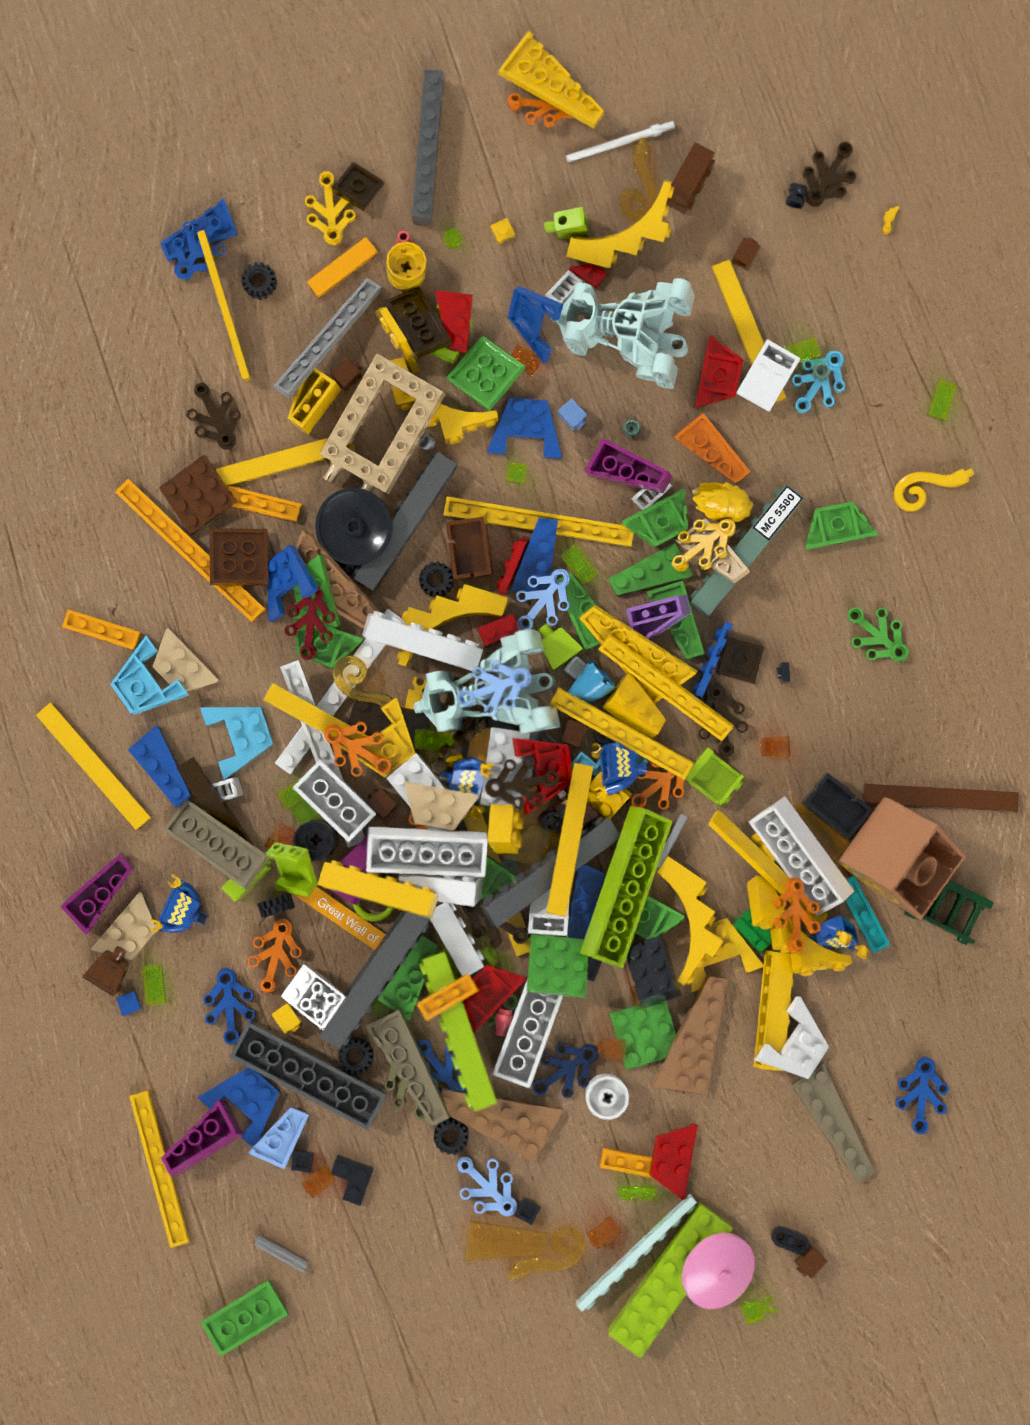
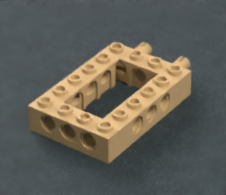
M376 354L320 452V455L331 460L330 463H332L323 478L334 484L341 469H346L363 479L364 484L361 489L372 492L374 488H379L389 494L446 394L395 363ZM385 380L411 397L416 398V401L378 466L346 446H350L354 442L355 434L359 427L363 426V420L370 408L374 407L373 403L379 392L382 393L384 389L383 381Z

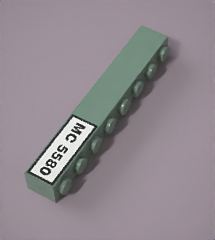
M788 484L784 488L780 486L773 494L776 498L772 503L768 501L761 509L763 514L760 517L756 515L749 524L752 526L748 532L744 530L738 537L740 542L737 546L732 545L730 547L747 568L804 500V497ZM716 571L712 576L708 574L702 581V584H704L700 591L696 589L690 596L692 599L690 605L706 618L709 617L735 585V583H732Z

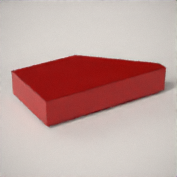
M591 263L569 267L570 272L596 290L608 275L602 268Z

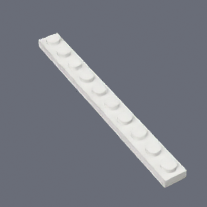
M389 609L384 613L387 615L386 618L391 620L393 616L400 618ZM366 638L316 707L334 717L386 644ZM301 726L275 762L276 765L290 775L310 749L303 726Z
M299 660L281 666L280 668L289 692L316 707ZM301 721L316 763L322 759L343 779L339 766L334 763L335 756L330 743L324 737V733ZM361 829L349 842L345 839L348 848L359 844L365 838L363 830Z

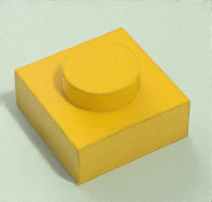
M508 218L490 225L498 244L515 237V232Z

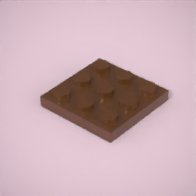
M202 455L159 487L190 535L196 533L237 503L206 455Z
M210 528V585L268 586V529Z

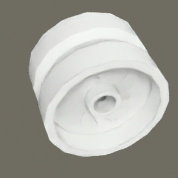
M609 1073L599 1074L591 1079L586 1087V1102L588 1108L595 1116L611 1120L619 1117L626 1110L629 1094L626 1085L619 1077ZM606 1092L610 1094L608 1099L604 1098V1093Z

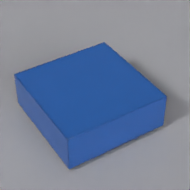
M136 991L116 998L123 1016L142 1009Z

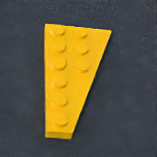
M596 605L579 617L601 645L611 633L679 685L697 673V670ZM622 668V670H623L626 674L629 673V672L626 671L624 668ZM633 676L654 704L663 698Z

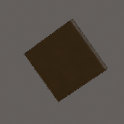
M352 162L332 187V192L364 211L382 188L384 181L355 162Z
M727 637L717 674L755 684L764 647Z

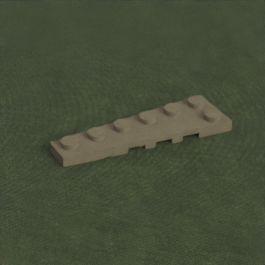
M397 1010L366 1026L377 1045L385 1053L389 1063L397 1071L398 1077L407 1086L408 1092L416 1100V1104L430 1125L434 1126L450 1118L451 1116L402 1010Z
M821 1063L815 1068L809 1079L801 1077L791 1085L855 1180L860 1183L873 1174L874 1170L825 1065Z

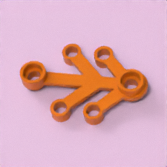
M512 93L507 100V106L512 111H517L522 106L540 108L536 112L530 111L526 113L525 122L528 125H534L543 116H545L544 125L548 128L553 127L556 122L564 117L568 119L574 118L544 100L522 98L518 93ZM551 111H559L554 115L548 114Z
M360 721L354 726L345 728L331 724L325 729L324 737L327 742L332 743L335 754L334 763L337 766H343L346 763V757L341 751V743L348 749L352 766L351 774L358 777L363 771L362 766L359 765L357 753L374 763L379 773L385 774L390 771L391 761L387 757L379 758L362 747L368 744L382 743V733L375 732L372 736L350 740L346 735L353 733L363 734L366 732L367 725L364 722ZM363 725L365 729L363 731H359L357 729V726ZM335 730L338 733V735L336 737H332L330 732ZM380 735L381 740L375 741L374 736ZM342 757L344 762L338 763L336 759ZM382 761L387 763L385 768L380 766ZM358 767L360 773H354L353 769Z
M649 761V764L652 767H660L658 765H654L653 762ZM646 770L645 775L642 777L638 775V779L650 778L657 780L641 793L632 794L630 797L631 806L643 808L647 803L646 799L662 787L661 795L656 805L659 809H667L669 807L668 797L671 779L676 775L669 771L663 773ZM676 776V786L672 788L671 794L676 798H681L684 795V780ZM679 788L680 794L676 795L675 790ZM636 797H639L640 799L638 804H635L634 799ZM662 800L666 803L664 807L660 806Z
M792 877L785 884V892L773 900L774 907L782 909L786 907L787 900L791 897V905L774 919V925L776 928H783L787 925V920L792 916V938L787 940L786 945L791 953H797L802 951L805 945L800 935V919L812 934L819 932L821 927L818 921H812L803 910L799 899L811 915L818 913L820 906L817 902H812L804 893L802 881L797 877Z
M287 919L277 920L273 925L272 931L253 940L255 948H262L265 942L276 937L275 944L272 947L248 958V965L250 967H257L261 961L271 956L266 978L260 982V988L265 993H270L276 988L274 975L279 958L285 967V974L288 977H293L297 974L296 966L292 965L282 947L285 939L291 949L290 955L293 958H299L302 955V949L297 946L291 935L293 930L292 924ZM280 925L286 927L285 932L279 930ZM257 939L262 940L261 946L256 945ZM294 949H299L300 954L298 956L293 954ZM252 958L257 959L256 965L251 964ZM290 967L294 968L295 973L293 975H290L288 973V969ZM266 981L271 983V987L269 989H266L264 987V983Z

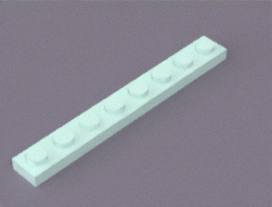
M689 1193L685 1200H682L576 1301L577 1307L581 1311L585 1308L587 1310L595 1304V1299L599 1295H605L610 1289L609 1286L614 1281L618 1282L624 1276L623 1272L628 1267L630 1269L638 1263V1258L642 1254H648L653 1248L652 1245L657 1240L660 1242L667 1235L666 1231L669 1228H675L681 1222L680 1218L685 1213L688 1215L695 1209V1204L697 1203L695 1198Z

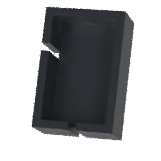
M829 773L823 774L814 785L815 789L810 790L800 803L845 840H849L873 811L860 798L855 799L856 795Z
M661 935L645 940L644 945L639 942L630 946L627 961L633 982L636 984L634 986L638 1000L644 1008L682 996L667 944Z

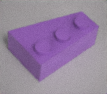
M678 595L626 609L630 628L649 640L654 639L691 614L687 595Z

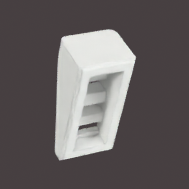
M568 270L548 291L545 297L564 304L574 292L575 284L578 282L583 283V281ZM568 279L574 286L570 285L566 280Z
M669 483L665 492L658 495L654 491L647 490L654 497L652 500L644 493L646 489H641L632 500L641 510L652 506L672 485ZM640 496L648 502L647 505L639 499Z
M238 777L213 784L215 788L217 787L218 793L224 801L243 795ZM222 785L225 786L227 796L224 794Z

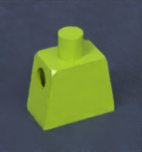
M583 207L555 212L554 221L544 222L545 232H556L559 239H567L572 236H589L588 218Z
M547 623L539 629L545 638L542 640L543 654L552 671L558 669L583 650L562 627L553 631Z

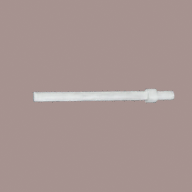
M671 121L662 125L655 124L649 129L566 155L567 162L569 163L650 136H659L662 132L675 129L674 122Z

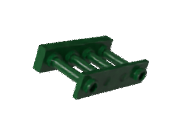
M949 880L933 902L927 916L924 915L922 920L956 936V941L964 945L968 943L974 944L975 940L969 938L975 922L981 910L983 911L984 908L991 909L994 902ZM952 891L956 893L955 897L957 899L943 925L935 921L934 918L946 893ZM968 899L974 902V908L962 933L951 929L963 902H966ZM907 911L904 912V915L915 919V916Z

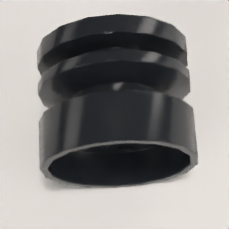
M315 819L307 821L298 827L294 834L293 843L296 847L306 848L311 861H319L335 851L339 839L336 829L326 820ZM317 834L318 838H322V841L318 842V844L317 841H313V837H316Z

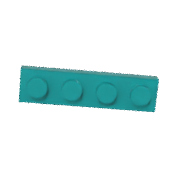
M851 876L846 880L854 892L845 902L871 952L874 954L891 944L855 876Z

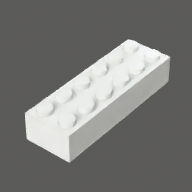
M374 611L373 614L368 613L362 633L365 638L471 671L478 667L483 649L479 648V644L466 639L464 643L460 641L461 638L451 634L445 637L442 636L441 631L432 628L426 631L423 630L424 627L413 622L407 625L403 619L394 616L391 620L386 618L387 615L378 611Z
M786 797L767 807L749 821L789 878H799L804 885V893L812 902L819 904L820 911L815 913L816 916L844 902L854 892Z
M369 827L367 872L485 877L486 832Z
M526 980L494 1067L493 1075L530 1088L563 996L527 992Z

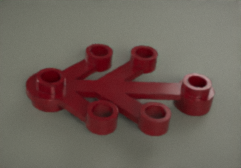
M320 587L315 592L314 599L311 596L303 598L296 605L289 606L286 611L289 617H296L299 615L300 610L308 605V612L294 624L287 625L284 629L287 636H294L306 624L304 646L300 649V655L305 660L313 659L317 655V649L313 645L314 627L320 632V639L323 642L327 643L333 640V633L326 628L316 614L318 607L323 614L322 619L325 623H332L336 618L335 614L323 602V591ZM292 608L295 609L294 615L291 613ZM327 614L331 615L330 621L327 620ZM290 627L293 628L292 634L289 632ZM325 633L329 635L328 640L325 639ZM305 649L309 651L308 656L305 655Z

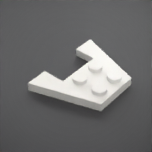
M796 996L787 1009V1013L799 1023L780 1053L770 1045L765 1044L755 1060L809 1079L829 1046L801 997Z

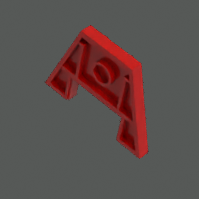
M512 738L515 757L532 754V757L535 759V777L543 776L547 771H555L559 776V781L554 787L549 788L544 784L537 785V791L532 792L543 796L542 804L570 785L572 766L568 745ZM548 776L549 780H555L554 776ZM521 795L525 801L523 806L524 814H529L539 807L533 806L531 801ZM534 797V801L540 803V799Z

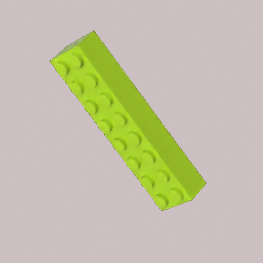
M630 806L580 954L623 969L673 822L672 820L645 808Z
M444 951L421 959L422 963L419 966L422 975H427L429 982H426V986L430 995L455 981ZM460 1001L441 1012L442 1019L438 1021L442 1032L447 1033L448 1038H445L448 1050H453L454 1056L451 1057L456 1070H460L461 1075L458 1076L462 1089L466 1088L467 1094L464 1097L469 1108L472 1107L475 1112L497 1104L463 1003Z
M700 1201L695 1205V1209L685 1219L608 1327V1335L640 1359L686 1296L682 1285V1271L691 1251L707 1237L718 1233H730L733 1229L729 1222Z

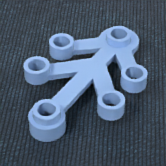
M556 569L550 576L538 577L537 575H532L529 577L528 584L531 587L551 583L547 590L529 592L520 590L517 593L516 598L519 602L540 598L527 615H523L518 619L517 625L521 631L533 627V619L545 604L548 615L547 623L550 626L558 623L559 618L555 614L553 593L557 588L560 599L558 608L561 611H566L570 607L565 588L570 581V575L566 570ZM562 575L564 577V580L559 581L557 579V576ZM531 578H536L537 584H532ZM524 593L526 595V598L521 599L519 597V594ZM561 602H566L567 608H562ZM551 616L555 617V623L549 621ZM524 619H527L529 621L528 626H525L523 624Z
M493 660L490 664L491 670L502 672L510 677L502 680L485 672L481 667H475L472 670L473 677L483 679L491 683V685L472 692L468 690L460 691L457 696L458 703L462 706H469L474 702V699L495 692L490 703L485 707L487 715L495 716L498 712L497 706L505 689L513 685L509 697L503 701L506 709H513L516 706V698L520 689L529 685L531 681V674L527 669L517 668L513 670L503 665L501 661ZM496 662L500 664V667L497 670H495L493 667L494 663ZM477 669H480L482 673L477 677L475 672ZM520 674H523L525 676V679L522 682L518 679ZM466 694H468L470 697V700L468 702L464 701V696ZM511 699L513 701V705L511 707H508L506 703L508 700ZM493 706L495 709L494 713L490 714L488 711L489 707Z
M463 1156L458 1160L457 1166L459 1171L468 1173L482 1187L477 1189L463 1187L460 1190V1197L464 1200L470 1197H493L497 1201L492 1203L476 1201L474 1204V1211L476 1213L499 1211L503 1216H511L516 1212L517 1203L511 1197V1183L513 1180L511 1173L504 1172L501 1175V1182L504 1184L503 1196L497 1191V1169L499 1163L495 1158H491L487 1162L489 1182L473 1167V1161L470 1157ZM491 1161L496 1162L495 1168L489 1166ZM467 1162L469 1167L464 1169L461 1164ZM509 1175L511 1179L505 1182L503 1177ZM468 1190L469 1195L466 1197L463 1196L462 1191ZM509 1203L511 1208L509 1210L504 1209V1204ZM482 1204L483 1209L477 1210L476 1205Z

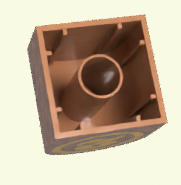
M884 797L840 857L838 863L873 891L921 920L966 856L936 824L901 804Z

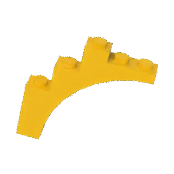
M664 180L661 191L652 207L640 220L629 228L605 237L584 238L572 236L566 257L610 268L617 260L618 253L615 250L637 255L638 251H642L645 240L642 237L664 242L665 238H669L672 228L668 226L669 221L662 219L667 217L669 206L666 203L667 199L672 198L674 187L671 186L672 181Z
M404 357L390 360L408 371ZM391 385L397 409H402V411L411 409L416 398ZM440 404L427 427H433L437 425V422H440L445 443L456 444L461 442V439H464L463 431L465 430L466 432H473L480 426H485L486 428L494 426L498 422V415L496 410L465 412Z
M464 584L463 589L460 588L457 594L459 602L436 595L435 600L432 599L429 610L431 614L408 607V611H404L402 619L407 625L413 622L424 627L423 630L429 631V628L436 630L445 623L472 615H489L503 618L509 599ZM400 649L397 655L398 664L408 668L414 653Z
M668 856L657 871V874L669 883L678 894L686 909L690 923V952L685 968L677 981L685 986L686 983L690 985L696 975L693 972L696 968L699 967L701 969L706 962L705 955L712 959L715 955L719 957L725 947L722 946L724 941L705 929L706 926L710 928L716 919L714 917L715 911L697 900L698 897L702 898L707 891L705 887L707 882Z
M756 875L747 882L753 926L761 927V929L770 928L773 950H781L783 953L790 952L787 949L786 943L788 939L792 938V920L789 918L787 925L783 928L775 927L774 919L780 916L785 909H776L774 907L773 900L779 897L776 889L763 876ZM801 930L800 935L805 943L804 948L797 953L790 952L793 973H798L802 976H810L816 970L833 969L834 971H843L845 967L852 963L850 955L836 953L812 941Z

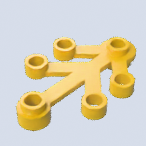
M323 172L319 176V182L324 188L326 208L318 203L312 195L305 198V204L308 208H313L328 220V226L319 221L316 214H309L307 222L310 226H315L324 233V239L328 244L337 245L343 238V229L349 222H353L356 219V215L353 210L348 209L345 211L342 220L336 225L335 218L347 204L351 203L341 198L334 207L332 187L335 183L334 176L330 172ZM326 179L331 181L329 184L324 183ZM312 199L314 203L308 204V200ZM351 213L353 214V217L347 218V215ZM311 218H316V221L313 223H311L309 220ZM336 234L337 237L332 239L330 238V235Z
M699 519L693 524L696 532L714 531V533L711 535H689L687 531L680 532L678 539L682 544H699L684 555L675 556L672 560L674 569L677 572H684L689 566L688 561L703 550L704 554L699 560V565L704 570L709 569L712 565L711 556L714 542L719 538V545L715 547L714 552L718 558H724L727 555L728 538L733 536L736 530L735 523L730 519H724L718 524L704 523L703 520Z

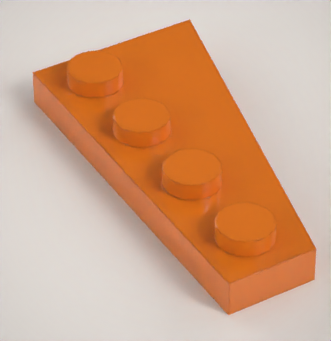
M704 413L674 436L677 441L734 484H737L751 473Z

